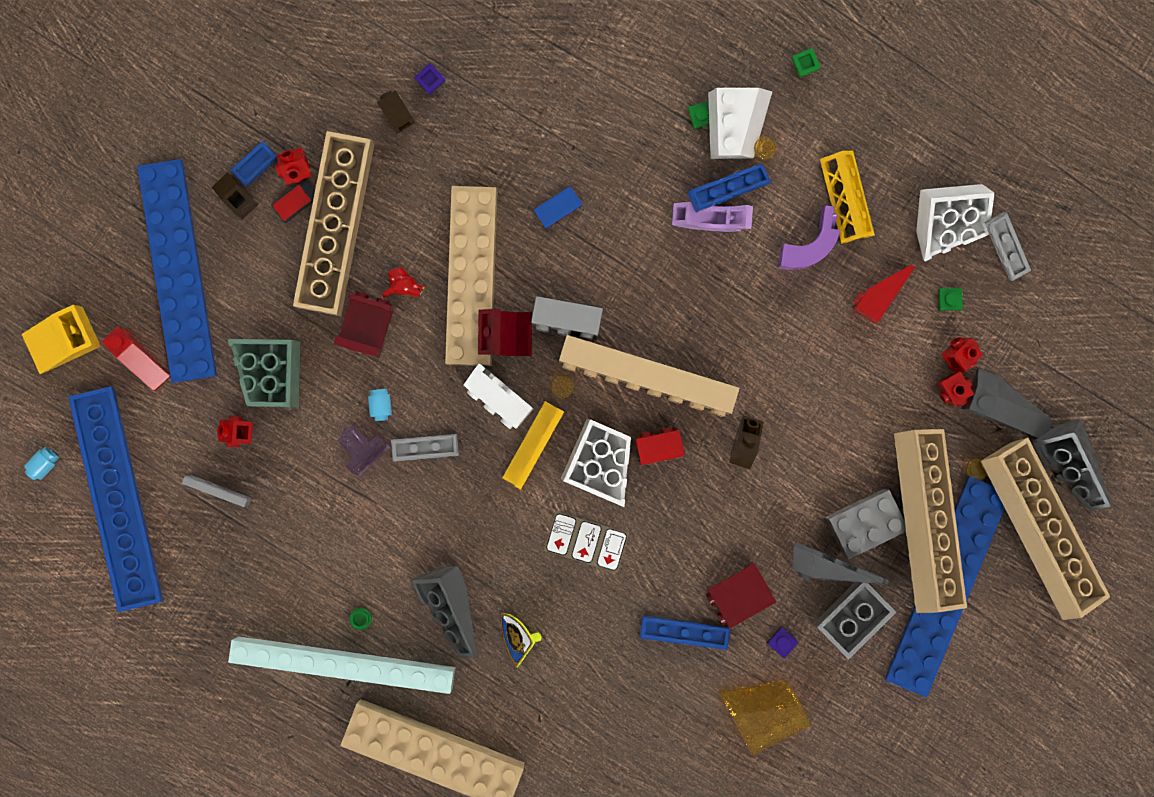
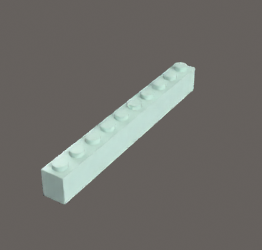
M239 636L231 640L228 663L447 694H450L453 689L456 668Z

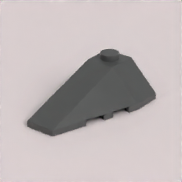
M977 369L972 382L973 389H971L974 395L969 397L970 401L963 405L962 410L1035 438H1039L1050 430L1053 422L1051 418L1001 377Z
M1080 419L1060 424L1033 441V445L1046 467L1050 466L1057 474L1056 477L1060 481H1064L1072 489V494L1089 511L1111 507L1112 503L1090 439Z
M798 542L794 544L792 569L799 572V577L811 581V578H815L818 580L888 585L890 580Z
M443 566L412 579V584L420 601L424 606L427 604L434 613L432 616L433 620L439 622L446 630L444 635L458 656L475 657L477 651L467 589L458 566Z

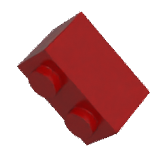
M673 427L660 429L661 433L652 435V431L640 433L639 438L635 439L640 465L685 456L680 431L674 430Z

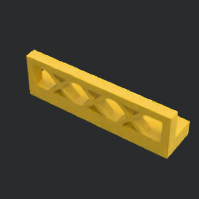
M840 151L821 158L820 162L831 205L834 207L833 213L837 214L836 224L838 230H840L841 244L874 236L854 152ZM836 159L838 164L835 173L830 171L828 164L829 161ZM837 180L843 184L841 195L835 192L834 186ZM842 202L848 204L849 207L846 216L840 211ZM848 223L853 225L855 235L847 237L845 231Z
M546 401L544 402L502 477L503 479L514 484L520 490L522 489L564 411Z

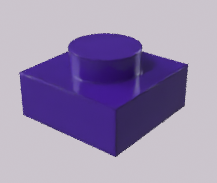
M431 63L414 77L416 82L429 96L446 81Z
M780 627L767 641V644L783 658L799 643L783 627Z

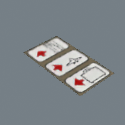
M556 511L544 551L618 573L629 533Z

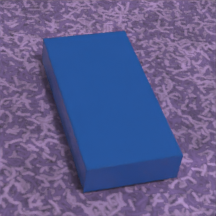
M262 141L230 171L247 188L277 161V156Z
M570 186L534 209V212L545 229L581 207L582 203Z

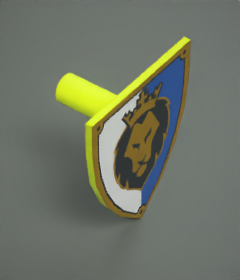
M501 613V626L505 645L517 668L535 642L541 641V634L539 632L530 634L524 624L511 614Z

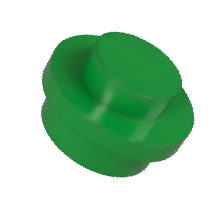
M357 608L350 614L349 621L353 628L364 630L370 626L372 615L365 608Z

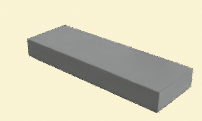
M1002 212L984 222L1008 279L1013 281L1030 272V266L1008 214Z
M457 434L391 440L393 462L459 456Z
M193 475L184 476L182 482L184 485L242 507L250 506L252 500L249 496Z

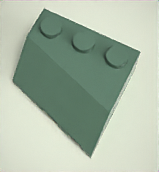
M227 339L229 347L232 348L234 364L239 372V381L247 406L299 408V341Z

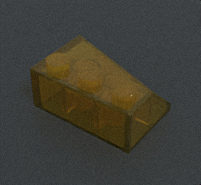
M787 680L761 684L760 686L719 691L752 756L812 725Z

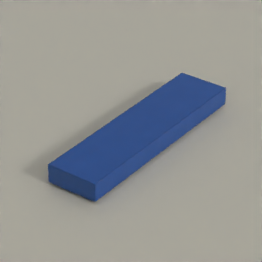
M763 163L689 190L687 194L697 213L766 186L771 181Z
M642 615L641 639L728 650L730 628L728 626Z

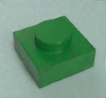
M813 48L791 57L799 78L816 72L821 68Z
M709 101L688 107L694 130L709 126Z
M962 288L938 289V311L963 310Z

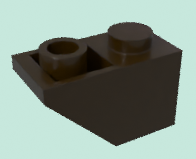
M396 90L394 92L388 91L380 97L377 103L396 134L415 123Z
M228 172L212 186V189L219 198L241 219H244L259 205Z
M742 416L732 446L729 463L751 469L759 451L763 421Z

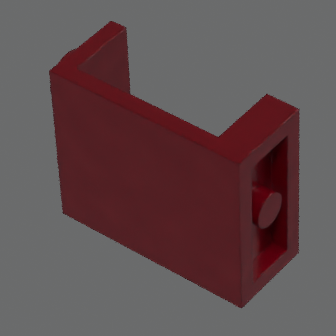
M356 291L355 295L349 293L348 298L350 302L340 335L335 337L334 345L379 358L394 307L390 306V301L377 298L376 301L368 299L369 295L358 291Z
M501 309L479 310L478 355L532 356V312L501 311Z
M752 561L744 565L745 568L712 587L710 585L706 587L709 591L705 594L712 606L716 604L720 611L716 613L722 625L727 623L729 628L736 626L776 603L757 566Z

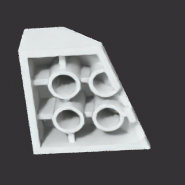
M715 88L708 92L711 159L754 158L772 91L762 88Z
M983 184L920 190L916 233L923 260L927 261L932 259L933 255L941 252L944 254L962 243L966 245L989 235L984 222L991 219L994 192Z
M481 364L477 365L464 383V386L469 389L467 393L476 401L481 399L485 403L483 407L492 415L495 413L499 414L502 417L500 421L509 429L512 427L517 429L534 409Z
M587 418L561 479L564 482L624 507L631 437Z

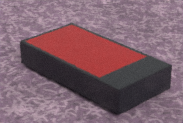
M305 178L271 204V206L286 224L313 203L315 190Z

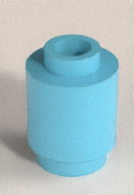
M387 389L370 390V396H368L370 417H374L375 421L388 420V416L392 415L390 394H388Z
M44 447L42 450L39 449L24 465L26 475L33 480H42L57 464L56 461L59 457L47 447Z

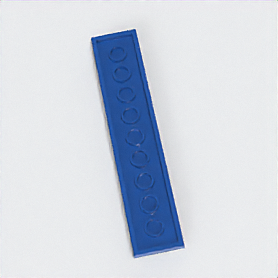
M178 159L137 166L171 383L217 376L183 160Z
M110 386L68 396L117 611L121 612L162 602L164 600L115 388Z
M967 476L954 508L966 601L1005 509L994 486L971 476ZM914 605L884 679L927 698L963 609L935 613H916V606Z

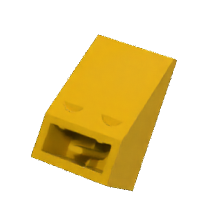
M71 305L52 314L22 334L39 374H43L101 347L84 308L77 305Z

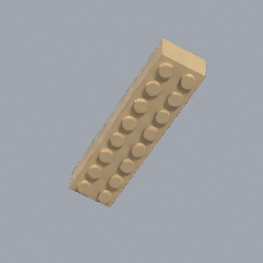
M326 132L293 306L296 308L336 316L342 315L374 150V143L371 139Z
M452 186L445 364L477 366L481 364L482 366H492V355H478V312L481 309H494L498 196L496 187Z
M569 335L566 336L559 363L563 364L562 368L575 372L576 368L584 370V375L593 378L601 375L605 377L606 382L616 385L619 381L627 383L626 388L635 391L643 388L648 390L647 394L655 397H661V394L669 396L668 401L682 404L683 401L689 402V407L702 411L705 407L711 409V414L720 417L732 414L740 389L739 387Z
M944 429L911 430L894 433L916 613H935L967 608Z
M1029 438L1010 442L981 460L1062 620L1082 618L1110 598Z
M360 699L356 704L340 745L470 797H513L525 762L363 699Z

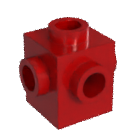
M302 147L286 150L277 155L278 164L275 165L279 178H284L286 185L298 183L312 176L310 164Z
M957 337L950 342V346L941 353L951 371L966 372L977 364V360L983 356L978 343L972 337Z
M961 371L954 372L936 383L941 391L939 393L941 400L945 404L948 403L949 406L957 405V407H961L970 401V396L974 395L971 390L973 389L972 383L967 377L964 378Z
M229 416L228 420L220 419L217 428L218 441L226 442V447H240V443L251 444L253 422L242 421V416Z

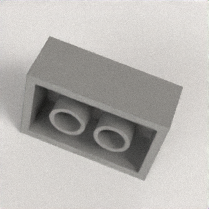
M536 296L531 323L532 326L536 327V331L549 333L550 329L557 330L558 335L571 336V333L579 334L580 339L592 341L593 337H598L603 308Z
M882 489L824 517L843 557L851 559L906 532L905 521L890 490Z
M854 582L813 625L849 660L896 611L868 583Z

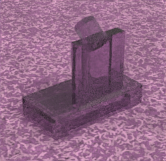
M354 425L349 429H345L343 435L337 440L353 457L346 467L357 476H360L390 447L388 442L378 435L369 442Z

